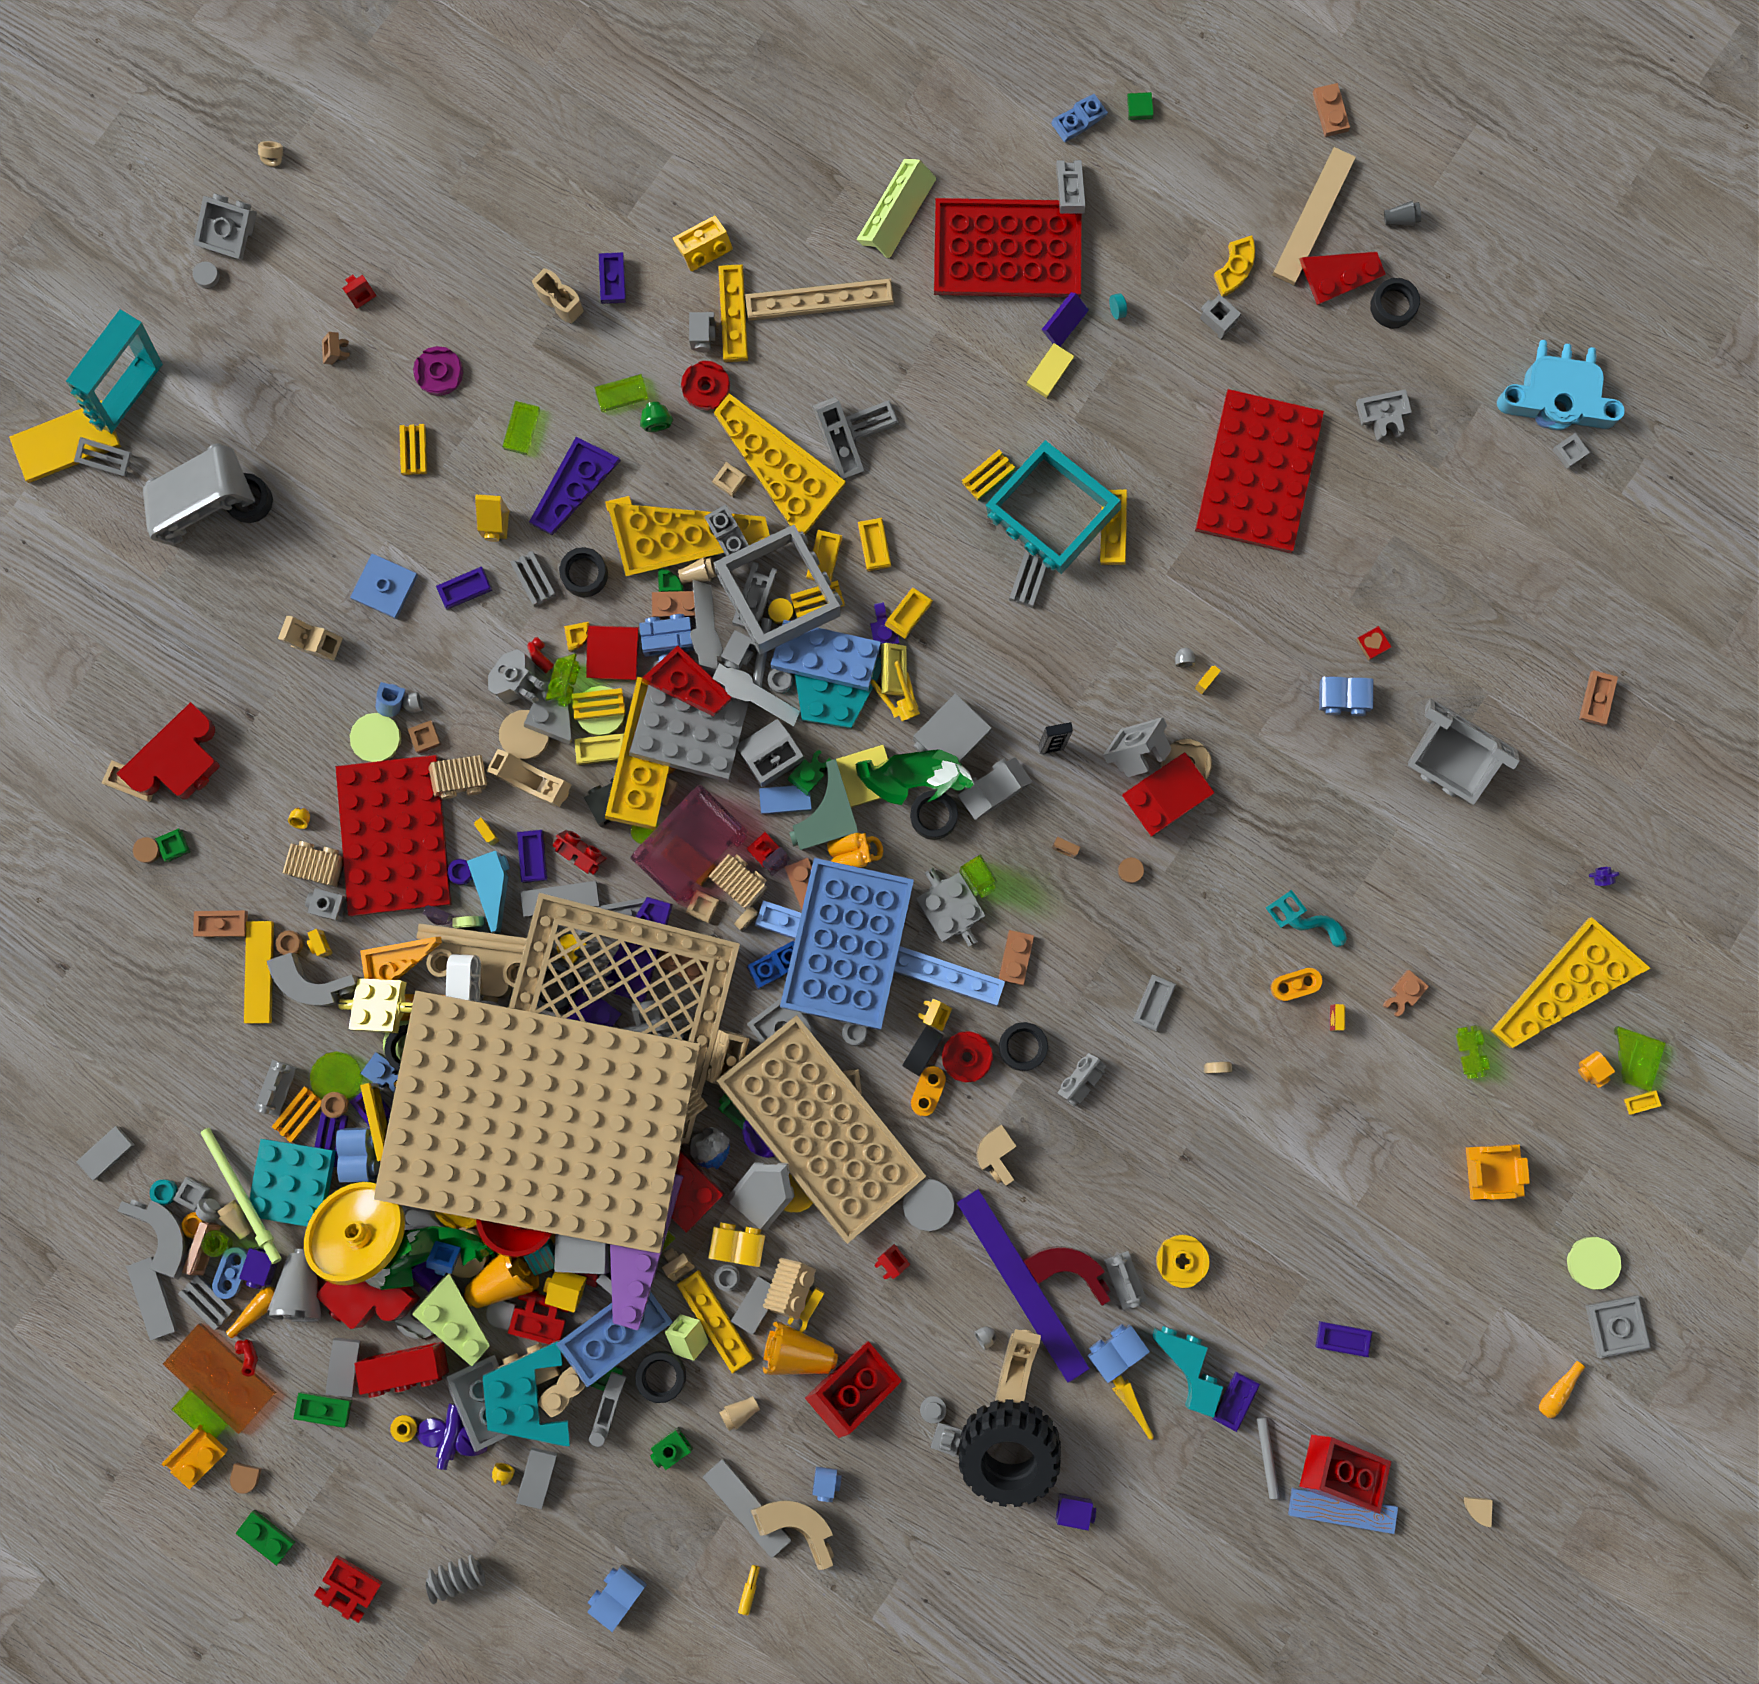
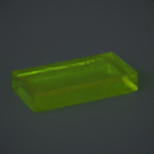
M642 374L594 387L601 412L649 400Z
M515 401L502 446L504 450L528 455L540 413L539 406Z

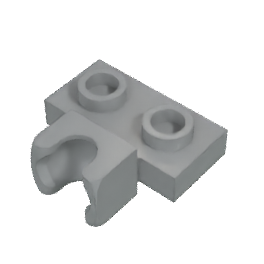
M1406 389L1361 398L1356 401L1361 426L1374 423L1373 429L1377 441L1380 442L1387 434L1386 428L1391 429L1396 438L1403 435L1405 428L1402 417L1409 416L1412 413Z

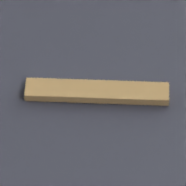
M1333 148L1272 276L1295 285L1302 270L1299 259L1309 256L1356 158L1355 156L1338 148Z
M891 278L745 294L748 321L894 305Z

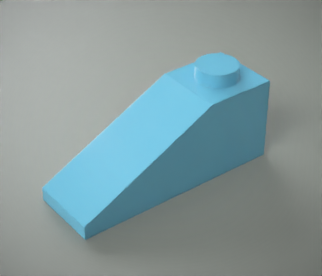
M493 851L470 859L467 863L491 933L499 934L501 933L508 884L506 870H509L510 867L505 855L501 856L499 852Z

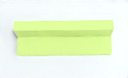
M903 160L857 238L862 246L876 247L886 258L892 256L936 181V177L921 160Z

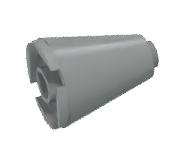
M295 1249L294 1253L288 1254L267 1310L268 1318L283 1320V1318L291 1319L293 1322H317L320 1320L321 1310L320 1300L317 1298V1293L319 1292L317 1274L309 1266L304 1249Z

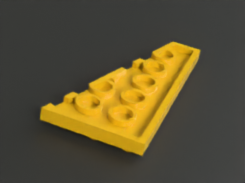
M728 394L714 411L715 417L789 526L795 525L798 532L803 531L806 535L846 485V481L731 394Z
M607 503L626 576L724 553L704 517L710 514V511ZM731 513L749 545L770 536L765 516Z
M1590 917L1491 1029V1032L1509 1048H1513L1651 968L1594 918Z

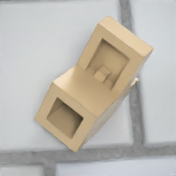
M286 616L278 639L302 652L334 661L343 637L324 628L311 626L295 617Z
M999 1125L982 1138L977 1148V1161L981 1170L991 1165L993 1169L989 1172L996 1183L1002 1182L1006 1186L1014 1181L1000 1158L1017 1146L1002 1125Z

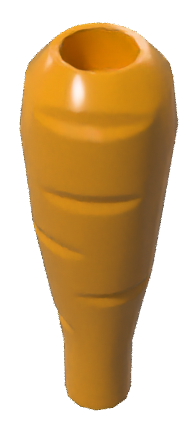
M265 1287L252 1299L236 1322L226 1331L230 1338L236 1337L243 1329L267 1313L275 1288Z
M1576 1361L1572 1368L1542 1398L1539 1404V1411L1543 1415L1551 1419L1561 1412L1580 1374L1585 1369L1583 1364Z

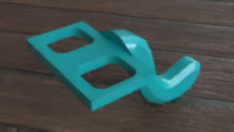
M1292 890L1266 907L1280 928L1286 924L1300 931L1322 927L1327 930L1335 947H1341L1346 943V933L1335 919L1323 915L1307 919L1302 918L1300 915L1306 912L1307 909ZM1288 897H1291L1299 906L1300 910L1298 912H1294L1286 901ZM1278 906L1286 916L1284 921L1278 918L1273 911V907Z

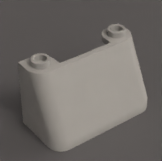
M219 443L209 446L204 453L158 478L149 479L143 487L146 525L149 536L154 541L171 546L183 541L181 535L187 533L186 527L221 508L230 510L232 509L231 505L237 502H241L243 507L255 502L234 449Z

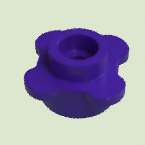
M1599 867L1595 869L1596 872L1590 873L1589 877L1594 878L1596 886H1606L1616 883L1615 877L1620 874L1611 870V867Z

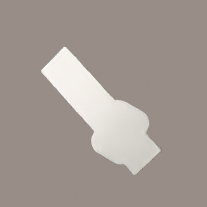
M693 580L696 629L691 631L690 637L695 652L698 654L699 665L717 669V656L722 655L723 649L714 627L712 588L709 584Z
M719 663L712 679L724 685L728 695L743 701H751L790 725H795L800 712L798 709L755 685L748 673L734 668H726Z

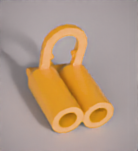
M858 832L831 840L827 845L828 852L833 857L831 862L858 868L866 867L868 863L880 860L884 852L882 843L877 837H866V833L861 834ZM871 842L875 843L877 847L876 856L870 854L871 845L868 844Z

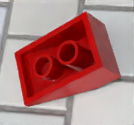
M1184 752L1123 793L1122 797L1149 835L1153 837L1213 795L1214 791L1186 752Z
M867 1341L823 1379L805 1399L834 1434L841 1438L851 1434L902 1380L872 1344Z
M1311 1435L1299 1487L1318 1495L1380 1514L1392 1461L1333 1437Z

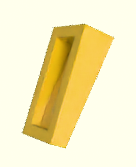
M1656 1090L1624 1099L1629 1115L1661 1106Z

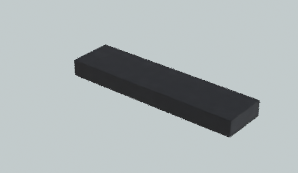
M1072 722L1045 727L1038 744L1040 754L1064 750L1073 732Z

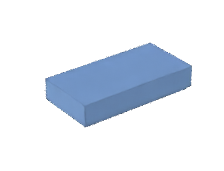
M795 786L759 788L761 815L812 811L810 793L806 796Z

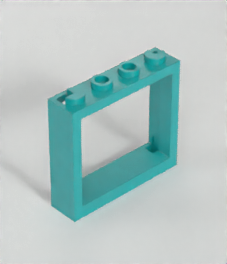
M119 309L67 378L66 383L71 389L70 393L78 400L76 403L83 408V414L90 419L89 423L99 431L104 429L112 434L162 367L163 363L142 322ZM129 345L135 359L101 403L94 391Z
M1045 440L986 504L987 517L993 521V524L996 526L1002 525L1010 538L1014 541L1019 539L1025 544L1024 548L1031 555L1036 556L1037 554L1043 559V564L1048 569L1057 570L1062 574L1121 510V500ZM1043 460L1104 507L1060 556L1000 508Z

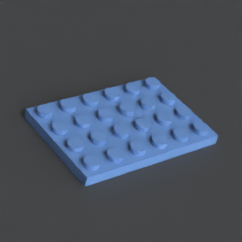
M814 858L780 1008L881 1030L914 880Z

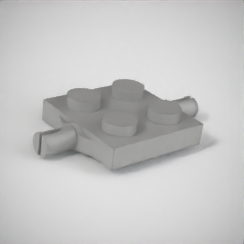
M934 868L930 869L934 879L929 871H926L924 874H926L932 886L926 893L916 899L940 940L944 942L952 936L961 934L968 947L972 946L968 936L974 944L978 941L970 928L975 922L986 915L960 872L949 879L940 880Z

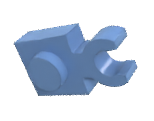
M375 1052L361 1074L373 1083H377L381 1088H384L388 1083L390 1090L395 1093L396 1087L394 1083L398 1079V1075L395 1074L396 1069L390 1066L384 1056Z

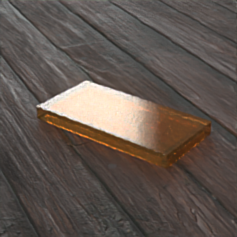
M202 1323L197 1324L163 1363L170 1372L238 1434L243 1432L277 1393L256 1373L250 1377L244 1376L241 1372L244 1362Z

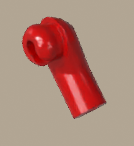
M535 637L532 642H528V652L531 660L544 673H548L554 664L540 651L545 647L544 642Z
M245 1339V1341L238 1340L235 1343V1353L238 1355L244 1354L241 1372L244 1376L250 1377L255 1373L258 1356L252 1341L249 1339Z

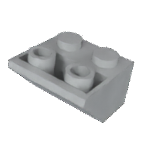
M778 719L737 745V750L762 788L800 765L804 760L803 754Z

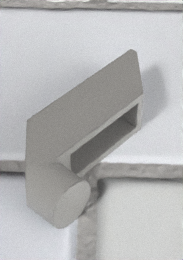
M615 1372L610 1374L593 1430L589 1436V1441L593 1446L599 1447L605 1442L615 1417L626 1376Z

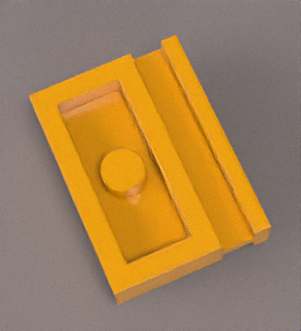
M201 1424L162 1462V1465H166L171 1470L170 1473L189 1490L228 1451L212 1434L206 1433L202 1429L203 1426Z

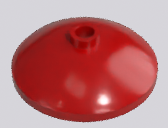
M476 1219L477 1230L482 1241L494 1252L507 1257L530 1255L543 1247L552 1235L549 1232Z

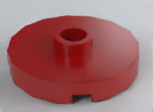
M700 361L698 364L688 367L682 376L681 388L683 396L689 405L698 410L708 411L718 408L730 393L731 385L728 374L722 366L715 362ZM704 384H709L710 388L708 390H703L702 386Z
M971 1031L959 1032L950 1037L942 1051V1064L947 1074L955 1080L964 1083L975 1082L984 1077L990 1070L993 1061L992 1049L988 1041L980 1034ZM969 1052L972 1055L971 1061L965 1062L962 1059L963 1053Z

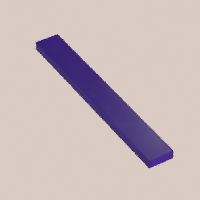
M979 1189L956 1202L1036 1333L1041 1335V1341L1067 1383L1089 1370L1090 1368Z

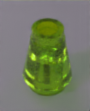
M217 1230L208 1232L202 1240L203 1251L211 1257L222 1255L233 1245L231 1237Z

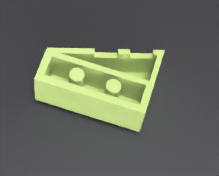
M446 1273L413 1310L412 1315L469 1365L473 1366L490 1347V1344L452 1275Z

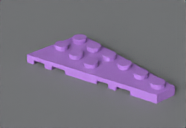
M675 1175L660 1253L610 1244L614 1324L635 1330L640 1329L682 1183V1175Z

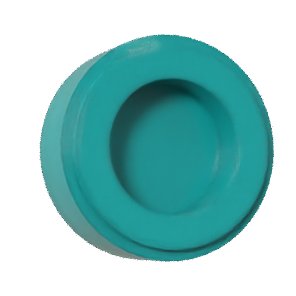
M1121 293L1111 295L1109 305L1113 317L1116 320L1125 318L1128 309L1124 296Z
M158 1180L150 1188V1198L161 1206L169 1205L174 1202L173 1199L178 1191V1187L172 1180Z

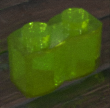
M978 855L960 867L959 872L975 897L980 895L981 898H984L995 891V885L998 880L982 855Z

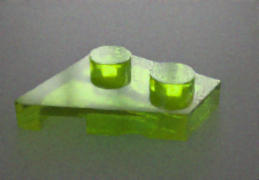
M1619 1026L1615 1027L1614 1033L1618 1038V1057L1622 1064L1621 1075L1623 1083L1650 1092L1666 1043Z

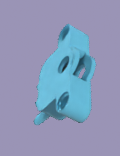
M1546 340L1539 342L1536 361L1526 371L1524 385L1512 384L1508 386L1497 399L1498 409L1505 414L1536 418L1542 410L1541 416L1545 421L1556 422L1553 425H1547L1552 430H1563L1571 424L1609 429L1625 413V408L1620 401L1601 397L1604 377L1601 368L1596 365L1597 355L1594 347L1588 349L1586 361L1571 359V344L1564 345L1561 358L1547 356ZM1507 396H1512L1516 403L1510 402ZM1555 402L1562 403L1566 408V412L1559 411L1555 406ZM1606 411H1610L1613 414V418L1607 416Z

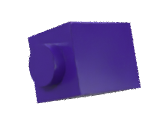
M249 1248L239 1279L247 1281V1286L256 1289L271 1285L278 1262L272 1264L263 1248Z
M1060 1493L1055 1517L1057 1525L1089 1531L1090 1523L1094 1524L1096 1518V1508L1093 1507L1091 1499Z

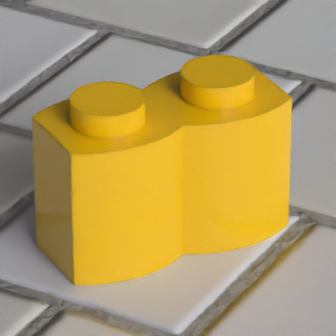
M720 1222V1227L714 1226L709 1259L760 1267L766 1236L761 1234V1229L746 1226L745 1231L735 1229V1224Z

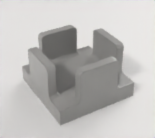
M1161 717L1120 729L1103 754L1107 764L1115 762L1121 773L1124 772L1127 777L1146 773L1149 770V766L1142 755L1144 753L1153 751L1158 762L1165 761L1172 748L1164 735V730L1167 727L1164 718Z

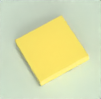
M884 745L836 759L851 808L882 799L868 789L857 776L855 764L860 761L872 760L874 766H878L888 760Z

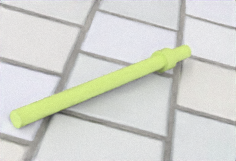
M204 1129L201 1131V1135L257 1235L255 1239L259 1247L264 1248L272 1264L279 1262L282 1258L273 1243L274 1238L270 1230L265 1229L211 1129Z

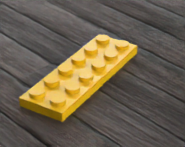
M637 677L605 819L655 830L669 766L629 756L648 689V684L642 682L641 677Z

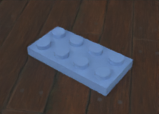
M783 620L782 625L787 624L791 621ZM817 627L777 646L771 661V669L869 691L881 642Z
M650 1291L639 1330L614 1324L612 1303H610L556 1345L585 1386L589 1387L673 1322Z

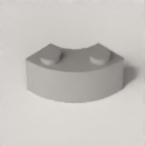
M1016 757L1008 761L1005 758L998 761L992 766L994 769L992 772L979 780L974 777L972 779L974 785L971 788L965 787V790L958 795L975 820L1000 806L1033 782Z

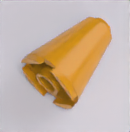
M498 1254L466 1285L464 1298L468 1305L479 1309L533 1292L539 1287V1276H534L524 1257H507Z
M776 1321L773 1323L777 1328L775 1331L770 1330L763 1357V1360L768 1361V1368L763 1367L764 1374H828L831 1369H835L838 1354L834 1353L833 1347L782 1322Z

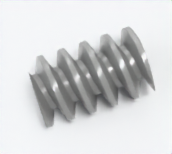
M599 942L584 945L590 956L600 951L599 947L601 945ZM581 948L574 951L575 956L582 957L576 962L577 964L587 959ZM605 953L593 959L599 972L604 970L603 967L609 964V960L601 959ZM589 962L581 966L584 968L578 972L580 976L587 977L583 979V982L596 975ZM611 970L602 975L607 986L614 983L613 980L605 978L612 973ZM599 978L586 985V987H589L588 990L592 997L605 990ZM612 990L611 992L607 993L606 995L613 994V993L616 992V990Z
M470 1554L468 1556V1564L462 1558H459L457 1568L450 1561L448 1563V1571H445L442 1565L438 1566L437 1575H435L432 1569H429L425 1585L430 1602L436 1604L438 1599L445 1601L448 1595L452 1598L457 1596L458 1591L461 1594L466 1593L468 1587L471 1590H475L478 1584L485 1586L486 1579L481 1564Z

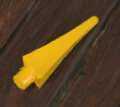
M1120 1374L1112 1380L1116 1386L1112 1390L1135 1417L1148 1439L1152 1440L1154 1435L1143 1416L1132 1385L1128 1379L1124 1381Z

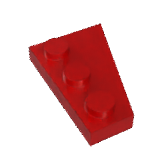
M1377 252L1313 256L1299 259L1317 305L1386 275Z
M678 645L642 677V682L713 717L732 700V697L727 694L726 690L712 679Z

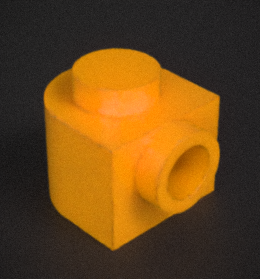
M1595 1051L1579 1062L1580 1069H1578L1580 1076L1586 1082L1595 1084L1597 1088L1608 1083L1611 1080L1609 1076L1615 1072L1606 1058L1598 1051Z

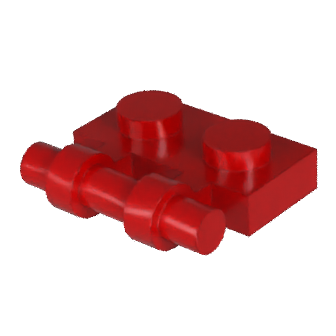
M537 1290L518 1296L519 1300L527 1302L526 1308L515 1307L508 1334L549 1345L561 1340L566 1320L557 1318L559 1310L569 1311L545 1304L546 1296L539 1294ZM536 1304L549 1307L548 1315L534 1312Z
M338 1555L322 1579L324 1583L331 1587L327 1591L319 1586L314 1597L321 1600V1604L329 1608L331 1606L341 1612L343 1618L347 1620L351 1618L360 1623L365 1613L356 1609L357 1605L360 1604L368 1608L383 1582ZM338 1591L351 1599L349 1603L336 1596Z

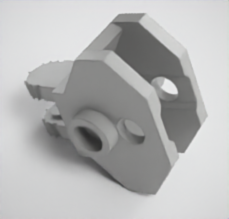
M518 649L503 654L488 675V690L505 704L519 698L522 700L526 698L536 704L539 699L530 692L535 686L543 691L547 689V685L535 677L534 662ZM502 667H507L504 670L503 674H501L500 669Z

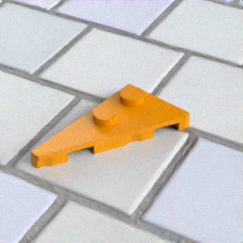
M441 936L361 950L364 979H400L442 943Z

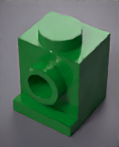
M677 1427L651 1447L653 1453L650 1457L658 1468L663 1466L666 1471L691 1453L693 1447L680 1428ZM666 1447L673 1449L674 1453L672 1456L665 1455L664 1449Z

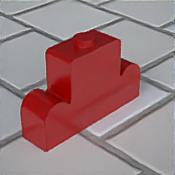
M190 702L116 774L129 787L141 795L155 794L160 788V781H162L175 795L186 800L196 790L204 788L209 782L208 778L220 767L219 763L199 745L200 742H208L215 735V725Z
M327 1281L317 1293V1298L330 1310V1316L338 1322L342 1321L350 1329L364 1327L375 1313L384 1321L402 1319L420 1299L409 1286L381 1290L370 1286L366 1281L352 1285H336Z

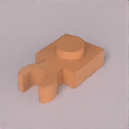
M1407 970L1391 989L1396 996L1387 999L1383 1007L1388 1008L1391 1003H1395L1398 1009L1394 1016L1398 1017L1405 1010L1404 1004L1407 1003L1409 1006H1413L1429 986L1410 970Z

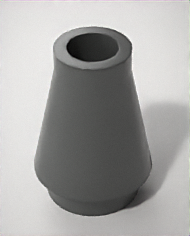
M1410 201L1392 209L1384 210L1385 225H1415V223L1421 222L1420 203Z

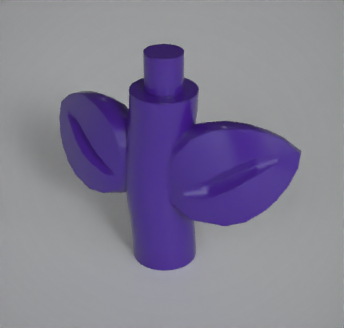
M453 1403L448 1405L446 1423L441 1419L432 1417L424 1420L417 1427V1439L424 1446L438 1448L435 1457L439 1458L436 1467L438 1469L447 1470L449 1460L454 1459L456 1451L462 1456H477L487 1451V1447L474 1452L458 1410Z

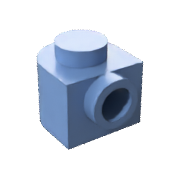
M381 682L376 695L375 708L377 712L385 717L396 716L403 705L405 689L394 684Z
M816 1467L812 1493L817 1496L818 1501L833 1502L834 1492L840 1491L842 1475H837V1469Z

